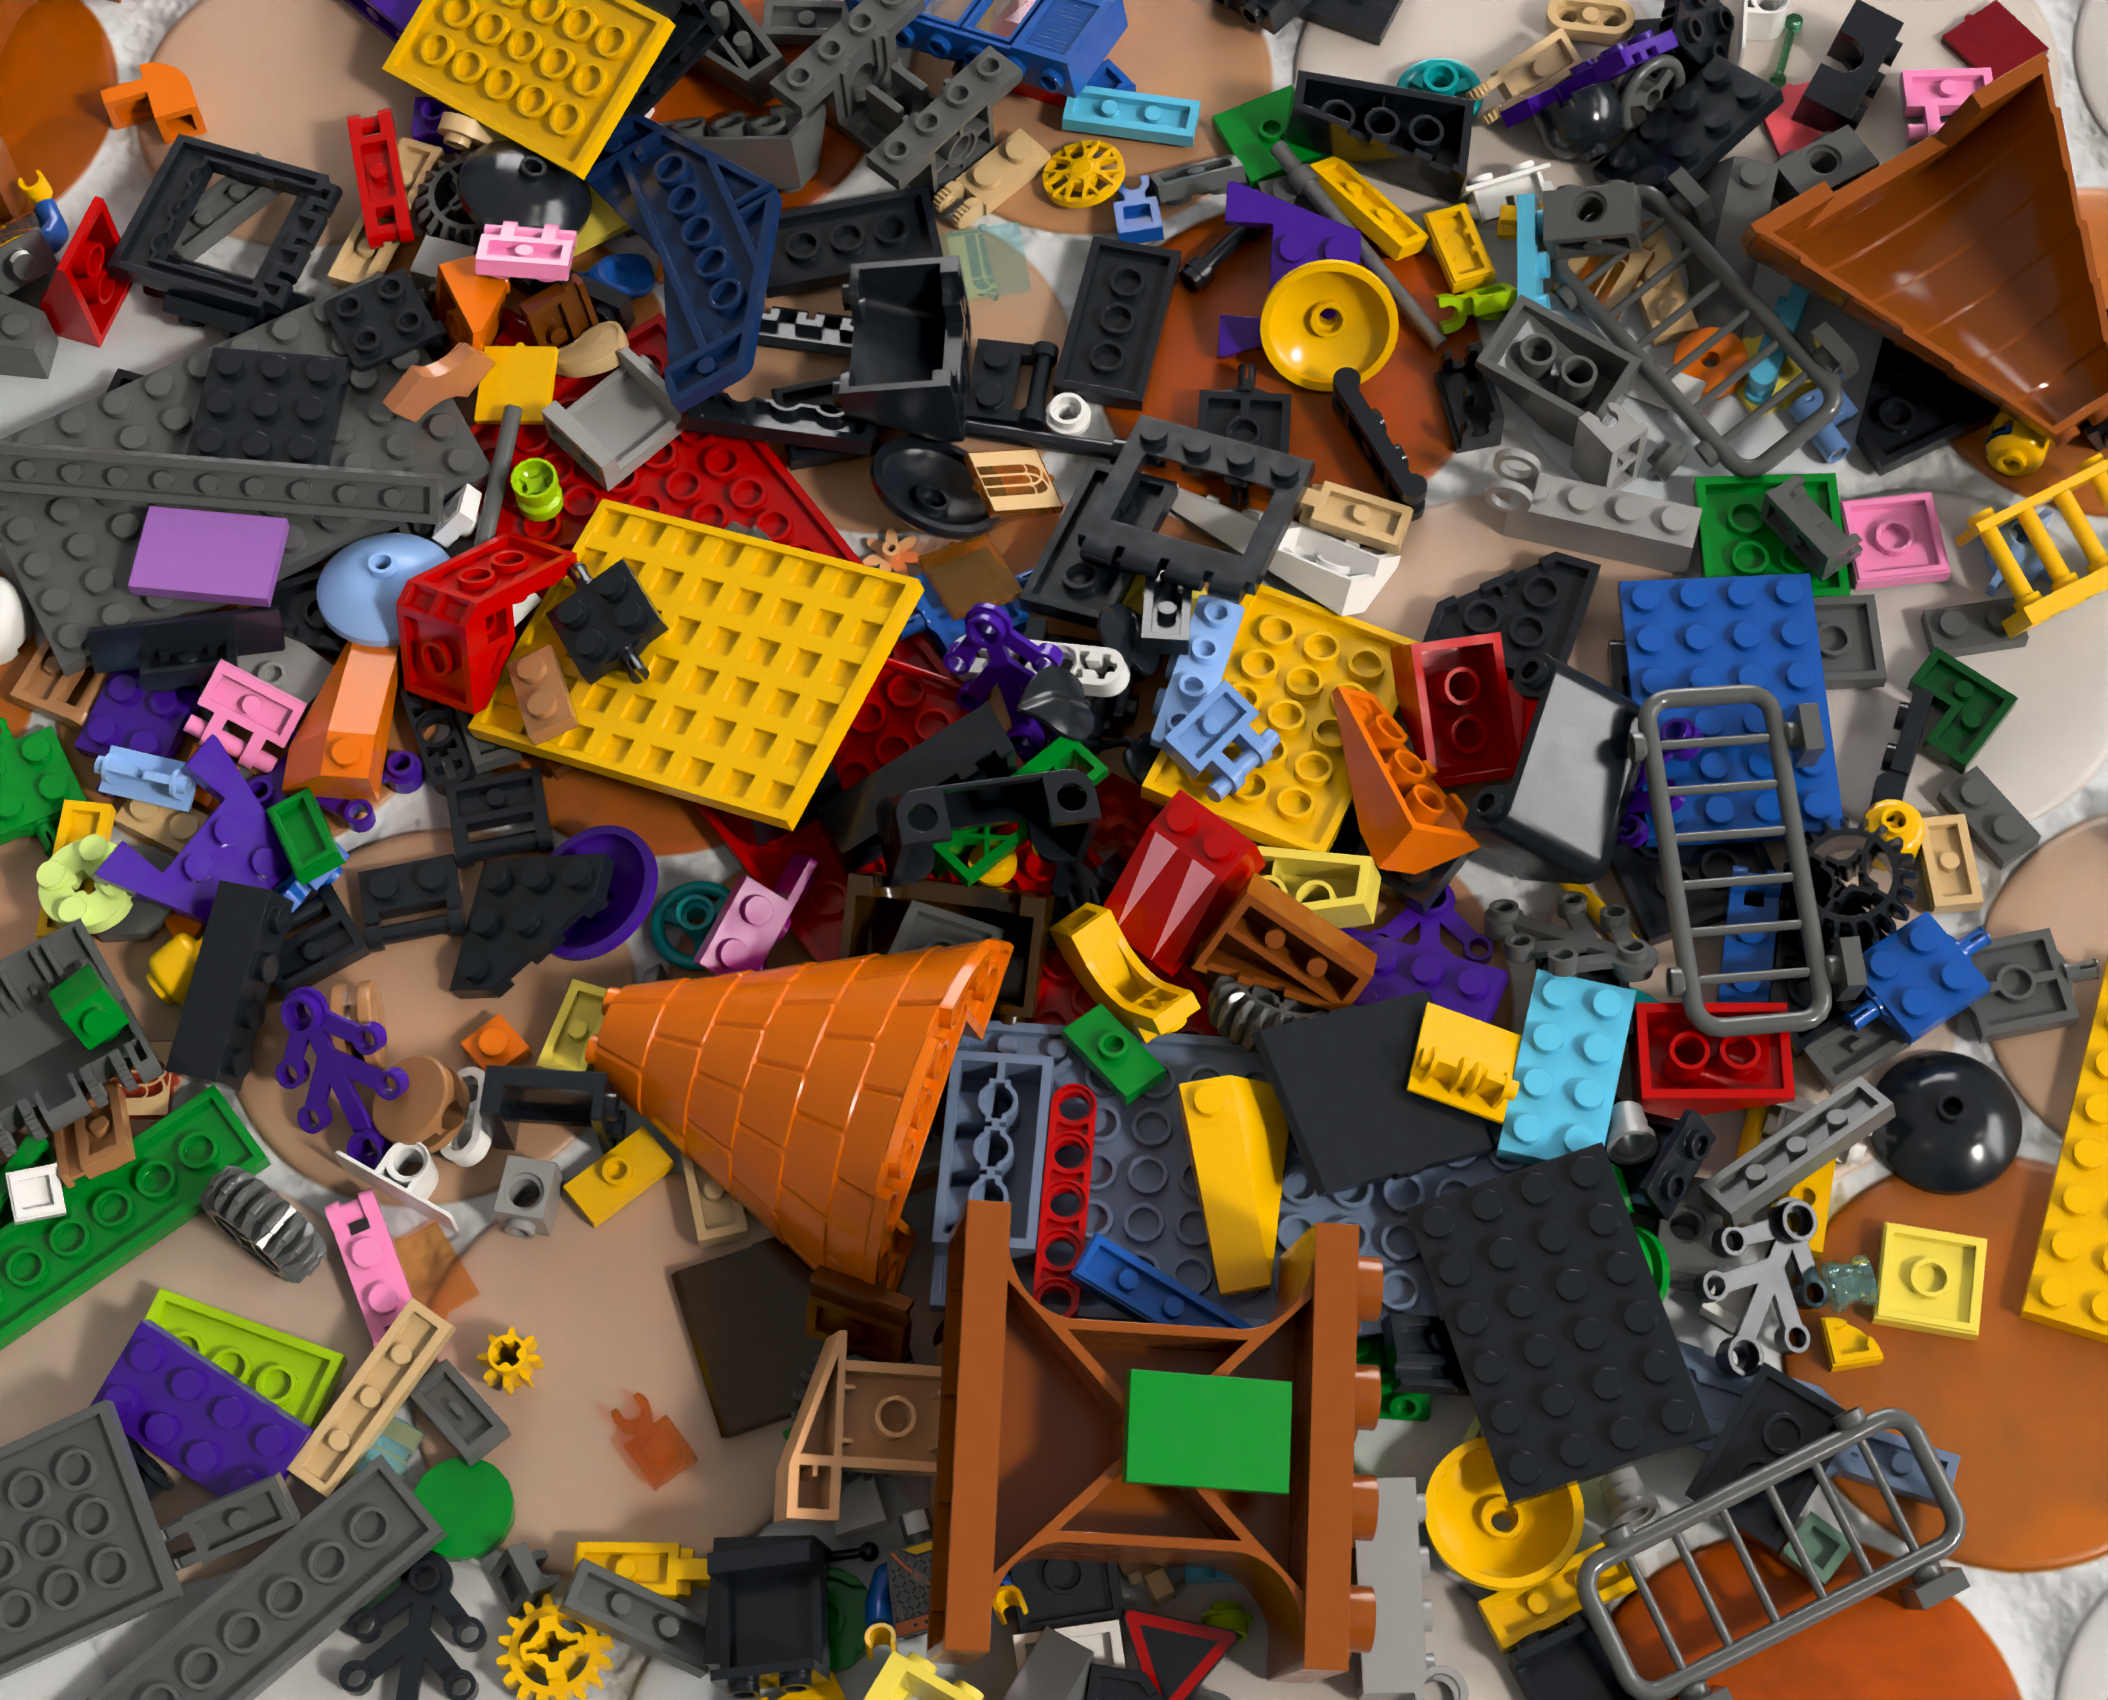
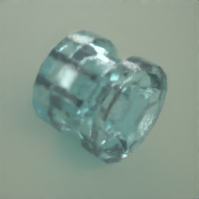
M1865 1254L1852 1256L1850 1261L1844 1264H1839L1836 1261L1822 1263L1821 1279L1827 1286V1302L1834 1313L1846 1311L1850 1304L1860 1303L1863 1306H1869L1877 1303V1283L1872 1266Z

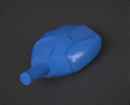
M612 254L593 264L589 271L577 272L628 294L630 300L648 295L655 286L651 264L645 256L640 254Z

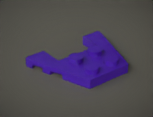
M1652 29L1628 40V47L1623 41L1600 52V55L1596 57L1597 62H1595L1594 58H1590L1570 68L1569 71L1572 75L1570 79L1500 112L1507 129L1534 116L1555 101L1561 104L1571 99V93L1595 83L1614 80L1637 68L1643 62L1678 47L1679 44L1672 29L1654 36Z
M1227 182L1224 225L1272 229L1268 294L1283 276L1309 262L1334 259L1360 265L1362 231L1238 182ZM1324 309L1320 315L1324 318H1332L1336 315V311ZM1220 315L1217 359H1227L1239 353L1264 349L1260 335V317Z
M211 734L202 743L181 770L217 799L219 804L165 870L161 873L129 845L121 841L91 875V878L97 883L105 886L110 884L130 892L132 897L145 902L150 900L176 911L175 914L205 926L208 923L220 880L273 891L292 868L270 818L220 740L214 734Z

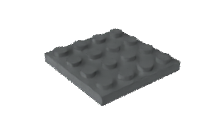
M105 1399L0 1447V1680L184 1596L113 1401Z

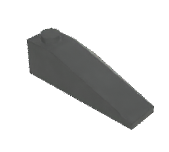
M819 103L803 118L785 104L770 106V114L746 118L744 110L730 112L729 116L719 118L709 124H706L705 118L701 116L659 122L658 124L772 182L780 193H794L803 189L805 184L819 169L826 106L825 103Z

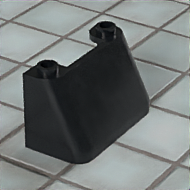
M959 255L851 264L849 283L842 284L843 307L845 311H852L854 320L850 370H842L840 380L833 381L832 391L835 408H842L846 417L943 443L964 442L972 325Z
M1521 652L1513 675L1514 689L1524 699L1538 701L1511 785H1492L1481 790L1470 804L1463 829L1520 880L1580 885L1591 884L1599 880L1606 873L1611 863L1643 763H1632L1628 751L1629 734L1639 732L1638 711L1641 706L1637 702L1548 654Z

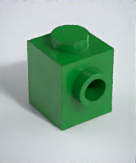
M89 963L48 992L60 1017L89 1051L99 1044L113 1040L121 1032L123 1026L130 1022L118 998Z

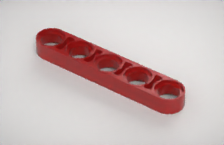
M1078 1083L1066 1084L1060 1087L1053 1094L1051 1100L1032 1294L1033 1299L1041 1305L1042 1299L1046 1294L1053 1291L1065 1293L1071 1300V1305L1061 1316L1077 1318L1080 1310L1081 1287L1067 1279L1082 1255L1086 1244L1097 1122L1096 1097L1089 1088ZM1069 1098H1079L1088 1105V1113L1083 1118L1072 1121L1061 1115L1059 1111L1061 1104ZM1072 1145L1081 1149L1084 1154L1082 1163L1075 1168L1060 1166L1055 1160V1155L1060 1148ZM1068 1193L1078 1199L1080 1206L1075 1214L1069 1217H1061L1050 1208L1051 1201L1059 1194ZM1056 1242H1065L1074 1248L1076 1254L1071 1263L1065 1266H1057L1050 1263L1046 1258L1047 1249Z

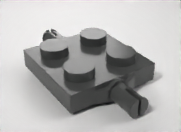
M2050 928L1991 939L1992 943L1985 946L1970 956L1974 966L1991 984L1987 995L1964 1009L1971 1017L1979 1044L2076 1025L2080 1015L2072 995L2073 983L2100 979L2101 977L2100 966H2097L2098 960L2096 958L2068 964L2058 952Z

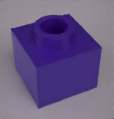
M415 97L411 130L413 140L441 147L444 154H454L455 152L461 154V150L454 149L443 143L444 136L437 131L443 112L460 113L431 97Z

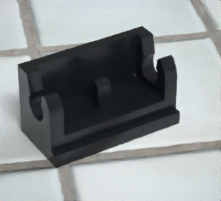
M1481 341L1469 343L1465 350L1466 356L1458 361H1453L1449 350L1445 351L1440 357L1439 370L1434 372L1433 376L1456 454L1501 445L1504 415L1495 385L1474 366L1476 359L1483 351Z

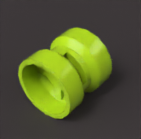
M530 458L520 462L514 468L511 474V485L519 510L524 517L535 522L552 519L560 513L564 503V496L559 485L557 472L550 462L541 458Z

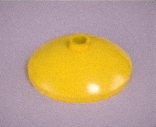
M1334 259L1309 262L1283 276L1269 292L1260 317L1262 345L1274 368L1296 385L1311 390L1327 392L1334 391L1333 376L1340 368L1350 367L1355 369L1360 374V384L1379 372L1395 348L1399 329L1396 304L1386 285L1368 269L1352 262ZM1324 309L1336 311V315L1332 318H1324L1320 313Z
M1485 1436L1461 1444L1443 1458L1433 1472L1425 1494L1427 1510L1425 1528L1435 1552L1443 1563L1459 1577L1469 1583L1489 1590H1524L1551 1579L1572 1558L1583 1531L1584 1504L1578 1484L1509 1507ZM1496 1517H1504L1509 1521L1511 1527L1504 1531L1497 1530L1491 1521Z

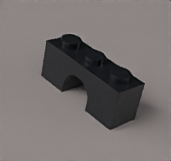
M1856 0L1827 53V56L1841 62L1848 71H1838L1821 63L1805 90L1791 120L1822 133L1827 131L1833 133L1846 125H1849L1855 132L1868 108L1860 104L1863 97L1874 98L1886 76L1878 71L1882 63L1891 67L1903 45L1902 42L1896 40V37L1904 22L1861 0Z

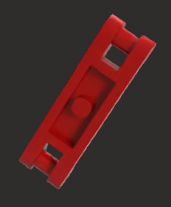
M391 108L378 110L376 116L361 118L359 114L347 117L365 231L370 249L383 248L385 242L399 239L401 243L415 241L396 137V127ZM395 215L396 222L380 225V218Z

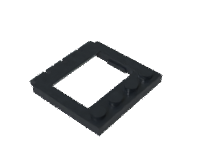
M178 134L107 263L109 276L260 319L263 318L265 312L280 315L293 292V285L298 282L311 257L310 252L315 249L328 224L327 219L332 216L343 195V191L339 186L330 183L329 175ZM213 173L297 196L251 285L225 279L221 274L182 263L176 265L166 262Z
M764 305L757 345L851 357L854 329L853 317L817 312L815 320H811L807 310L772 306L770 314H766ZM723 390L693 406L687 414V431L869 456L878 425L848 418L844 415L843 411L837 414L826 413L817 405L799 403L794 407L784 408L777 405L773 399L753 397L747 401H736L728 393H723Z
M1140 414L1078 532V546L1081 547L1080 558L1112 567L1119 557L1121 558L1119 563L1120 570L1152 579H1157L1161 570H1165L1163 581L1166 583L1201 592L1205 583L1208 582L1209 595L1241 603L1246 594L1256 595L1315 474V461ZM1162 461H1169L1178 464L1181 471L1197 476L1212 473L1222 476L1226 484L1245 488L1248 485L1265 488L1268 491V495L1272 496L1252 535L1243 557L1117 522L1119 515H1124L1140 484V475L1147 462L1158 464Z

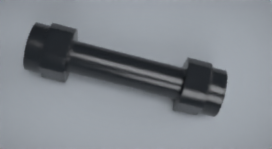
M1235 226L1202 258L1194 256L1184 265V268L1178 274L1181 283L1192 293H1198L1201 289H1205L1214 280V271L1248 239L1255 242L1265 233L1266 228Z

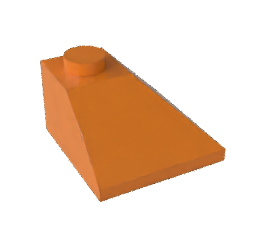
M476 255L438 264L434 321L440 319L448 333L451 344L446 346L448 352L459 342H465L484 352V346L493 345L504 315L506 294L510 293L509 278L498 279L490 275H477L475 268Z

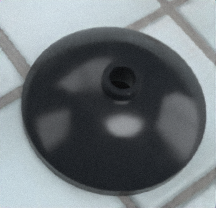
M510 140L492 142L474 150L465 159L457 182L458 195L463 208L470 218L483 230L485 224L503 225V221L518 222L519 227L544 228V224L559 225L560 230L577 231L578 235L585 227L591 211V194L585 180L574 176Z
M920 436L896 438L879 448L871 464V482L884 506L900 521L924 534L952 540L978 537L994 529L1004 510L995 511L988 497V494L990 497L1005 496L1002 487L986 488V490L984 486L1001 485L997 477H983L980 479L979 475L994 474L987 466L975 468L969 452L951 443H943Z
M1930 1051L1915 1054L1890 1068L1876 1086L1879 1092L1894 1103L1896 1117L1872 1133L1870 1139L1879 1158L1894 1175L1919 1190L1938 1195H1963L1976 1192L1999 1179L2006 1172L2017 1154L2022 1136V1119L2016 1098L2006 1082L1995 1071L1972 1057L1948 1051ZM1943 1105H1954L1959 1110V1114H1947L1943 1109Z

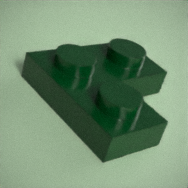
M1935 647L1910 679L1907 690L1912 693L1915 686L1932 690L1934 694L1931 705L1945 713L1924 740L1921 749L1962 775L2015 707L2018 697L1938 647Z

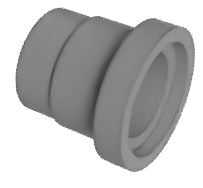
M1634 1101L1618 1102L1612 1108L1605 1146L1608 1157L1618 1164L1634 1165L1650 1159L1658 1148L1656 1134L1648 1126L1643 1107Z
M1627 1467L1609 1473L1601 1479L1599 1485L1610 1510L1608 1521L1612 1528L1629 1522L1632 1529L1635 1530L1653 1521L1661 1512L1657 1498L1648 1494L1643 1481H1641L1634 1467Z

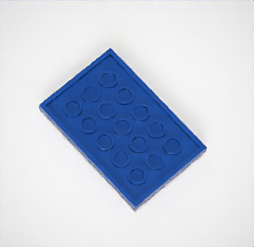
M1810 573L1620 581L1617 592L1629 699L1642 706L1644 700L1653 693L1666 689L1752 684L1770 691L1779 701L1783 711L1784 722L1788 721L1798 704L1818 702L1826 749L1813 767L1795 768L1792 751H1790L1804 833L1808 830L1818 837L1822 836L1820 824L1824 820L1831 824L1833 830L1840 829V818L1843 817ZM1748 703L1672 708L1661 711L1657 717L1659 736L1663 724L1672 718H1687L1691 720L1701 730L1704 738L1766 733L1761 710L1757 706ZM1768 743L1705 747L1691 760L1676 761L1671 758L1664 765L1666 779L1674 781L1678 786L1774 779ZM1647 782L1639 789V792L1648 791ZM1776 789L1686 795L1682 807L1672 813L1675 833L1782 826ZM1652 811L1642 812V820L1649 828L1645 847H1657ZM1784 835L1677 843V846L1785 841Z

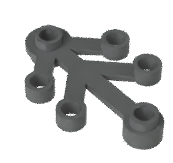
M1568 891L1561 893L1557 897V915L1566 920L1570 929L1525 916L1523 911L1519 909L1518 903L1509 899H1498L1491 902L1489 909L1484 913V934L1491 940L1505 942V958L1508 961L1526 963L1533 959L1548 958V971L1555 976L1568 977L1579 972L1612 969L1613 975L1619 980L1641 982L1649 979L1653 974V969L1658 965L1657 950L1645 941L1634 938L1630 930V910L1624 905L1609 904L1600 909V928L1604 932L1610 933L1613 942L1598 938L1587 917V897L1581 892ZM1534 937H1538L1547 941L1535 942ZM1583 953L1592 954V955L1578 956V954H1583Z

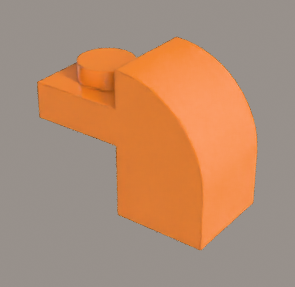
M156 62L139 64L142 74L141 79L120 83L114 87L100 90L104 106L114 130L155 119L165 145L173 143L178 134L193 137L207 133L202 112L190 81L176 67Z

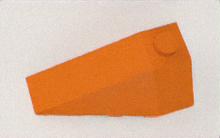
M347 641L289 746L282 785L283 795H294L309 787L315 797L349 800L363 799L378 802L402 660L400 645L393 647H370Z
M1337 686L1333 690L1332 696L1359 831L1370 851V856L1378 868L1415 875L1480 848L1482 845L1463 829L1468 813L1465 804L1456 793L1450 794L1447 797L1432 779L1438 771L1428 760L1421 761L1404 745L1408 735L1373 693Z

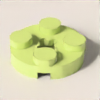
M97 834L88 835L81 840L62 847L49 861L44 862L39 867L36 874V879L39 883V900L44 911L57 926L62 928L81 918L88 932L96 934L112 928L130 912L133 906L131 893L110 884L105 886L94 882L96 890L93 893L87 894L84 890L78 892L81 883L91 878V875L117 846L116 844L106 841Z

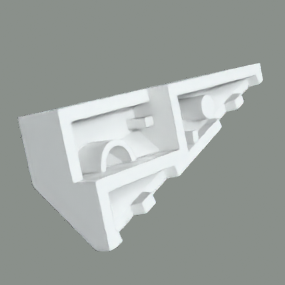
M1177 484L1178 495L1171 509L1244 555L1264 511L1249 507L1247 510H1242L1241 513L1221 505L1220 497L1209 494L1204 498L1180 488L1179 484ZM1291 521L1268 570L1338 615L1346 616L1366 611L1397 569L1401 555L1389 552L1375 555L1360 549V543L1347 539L1343 542L1309 528V526Z

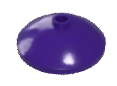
M614 825L593 827L570 837L551 853L550 856L605 853L615 861L604 907L590 919L585 915L582 916L563 934L567 939L551 955L568 961H584L602 956L625 942L638 929L647 916L657 890L658 867L652 849L633 831Z

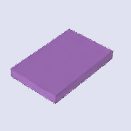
M149 506L128 588L132 595L270 607L290 528L287 518Z

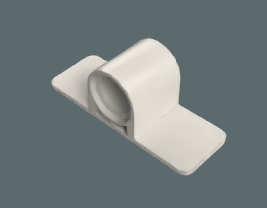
M1740 0L1737 66H1742L1746 40L1770 41L1780 36L1783 32L1790 0Z
M417 1142L415 1145L395 1143L375 1170L341 1151L336 1150L334 1153L340 1166L346 1172L452 1232L457 1233L459 1231L454 1217L449 1212L428 1201L439 1181V1172L427 1147L421 1142ZM412 1163L423 1164L418 1173L412 1176L401 1175L407 1165Z

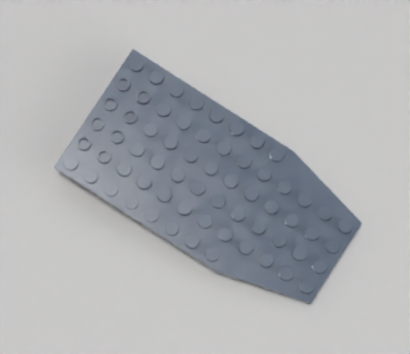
M989 1020L983 1041L963 1036L950 1068L931 1241L934 1261L929 1308L932 1312H944L948 1236L968 1199L1012 1202L1010 1254L1019 1280L1026 1291L1032 1296L1050 1106L1053 1094L1066 1084L1078 1083L1085 1085L1093 1092L1097 1105L1085 1248L1091 1237L1097 1232L1254 1328L1268 1324L1278 1302L1279 1257L1316 1222L1359 1225V1256L1380 1257L1382 1260L1384 1286L1380 1316L1377 1322L1361 1321L1357 1339L1382 1336L1381 1321L1390 1313L1439 1316L1440 1320H1444L1405 1208L1532 1165L1496 1157L1503 1123L1500 1124L1484 1118L1497 1146L1496 1150L1488 1154L1422 1171L1421 1174L1394 1181L1393 1179H1388L1321 1197L1316 1194L1288 1126L1289 1133L1271 1288L1220 1297L1178 1109L1179 1084L1225 1075L1271 1083L1260 1055L1255 1052L1248 1053V1049L1241 1045H1233L1230 1042L1231 1038L1224 1036L1170 1033L1162 1036L1158 1035L1145 1044L1141 1042V1039L1133 1030H1128L1166 1069L1163 1081L1125 1106L1062 1040V1029L1067 1026L1016 1022L1014 1025L1002 1024L1001 1021ZM1069 1098L1061 1104L1059 1111L1063 1117L1073 1121L1083 1118L1088 1113L1089 1107L1082 1099ZM1072 1145L1060 1148L1055 1155L1056 1162L1064 1168H1075L1084 1159L1082 1150ZM1064 1193L1059 1194L1051 1201L1050 1208L1058 1216L1069 1217L1078 1211L1080 1202L1075 1196ZM1056 1242L1047 1249L1045 1256L1053 1265L1065 1266L1071 1263L1076 1252L1068 1243ZM1081 1288L1080 1310L1076 1319L1137 1322ZM1053 1291L1044 1296L1041 1305L1051 1312L1062 1315L1070 1308L1071 1300L1065 1293Z

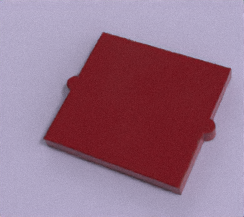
M1997 0L1974 15L1967 14L1962 23L1942 35L1941 42L1969 68L1991 67L1993 81L2041 52L2047 54L2049 50L2039 38Z

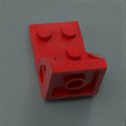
M506 531L408 579L396 602L405 690L473 715L486 709L516 639L513 604L525 601L527 596L545 587L558 584L560 579L568 576L567 571L570 567L577 571L573 565L577 563V553Z

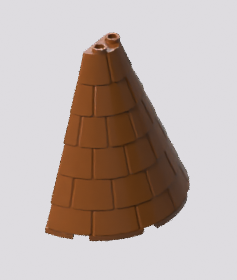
M2041 52L1973 92L1936 133L1836 192L1831 190L1825 180L1751 223L1743 233L1740 242L1743 245L1741 248L1747 257L1787 277L1792 284L1836 307L1845 316L1894 342L1895 347L1945 373L1948 379L1999 406L2000 411L2050 440L2055 448L2058 449L2081 433L2077 426L2086 420L2092 426H2095L2108 418V317L2101 280L2097 278L2087 221L2083 220L2081 216L2061 108L2055 104L2048 66L2050 60L2044 52Z

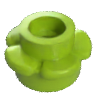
M1234 1601L1212 1603L1210 1610L1201 1615V1624L1236 1631L1239 1636L1237 1643L1247 1640L1248 1625L1253 1623L1252 1615L1246 1612L1243 1613L1242 1605Z

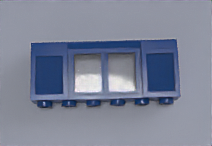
M845 0L848 11L850 12L863 0ZM925 0V10L895 36L896 45L902 48H911L931 54L938 59H947L954 62L963 59L967 65L990 45L1022 69V83L1042 88L1050 93H1058L1076 99L1128 27L1123 0Z

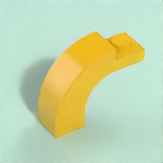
M1087 902L1049 928L1063 958L1097 1005L1102 1003L1127 1030H1133L1141 1039V1042L1146 1044L1158 1035L1162 1036L1179 1030L1186 1024V1018L1201 1008L1191 990L1162 981L1140 961L1126 941L1110 909Z

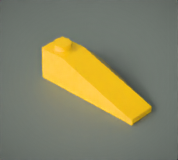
M1233 1075L1179 1084L1178 1109L1219 1296L1223 1297L1271 1288L1289 1133L1286 1118L1272 1084Z

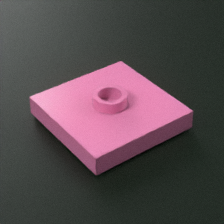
M1932 491L1839 501L1843 532L1846 536L1857 533L1862 538V541L1859 543L1863 548L1861 555L1849 563L1854 591L1948 581L1951 571Z

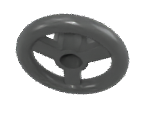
M1660 54L1643 62L1637 68L1630 70L1621 80L1618 94L1624 110L1622 131L1627 136L1640 126L1634 124L1631 120V107H1639L1646 111V117L1648 118L1660 107L1663 90L1671 79L1672 86L1668 99L1685 85L1683 66L1674 56ZM1662 68L1656 78L1650 75L1653 71Z

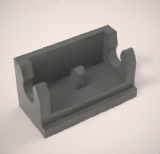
M1797 474L1765 493L1759 517L1814 576L1822 582L1861 555L1863 548L1859 543L1862 541V538L1857 533L1846 536L1806 494V489L1802 486L1806 480L1800 474Z

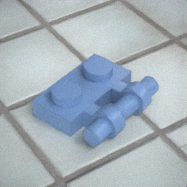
M1224 679L1163 738L1158 746L1193 780L1206 768L1213 775L1214 780L1206 787L1205 793L1209 799L1218 803L1227 794H1235L1245 784V776L1255 767L1261 768L1272 758V750L1281 740L1278 733L1271 728L1265 729L1258 735L1249 726L1260 712ZM1232 742L1241 750V754L1233 762L1222 753Z

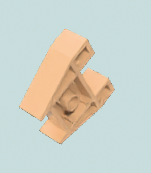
M839 1330L826 1338L776 1469L774 1524L828 1526L838 1522L840 1514L841 1471L931 1477L929 1512L933 1523L943 1342L935 1346L934 1366L846 1360L847 1330Z

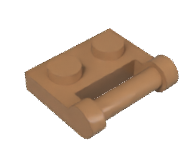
M45 637L9 695L14 704L64 723L70 729L81 733L111 672L95 673L75 707L67 704L66 701L87 668L66 677Z

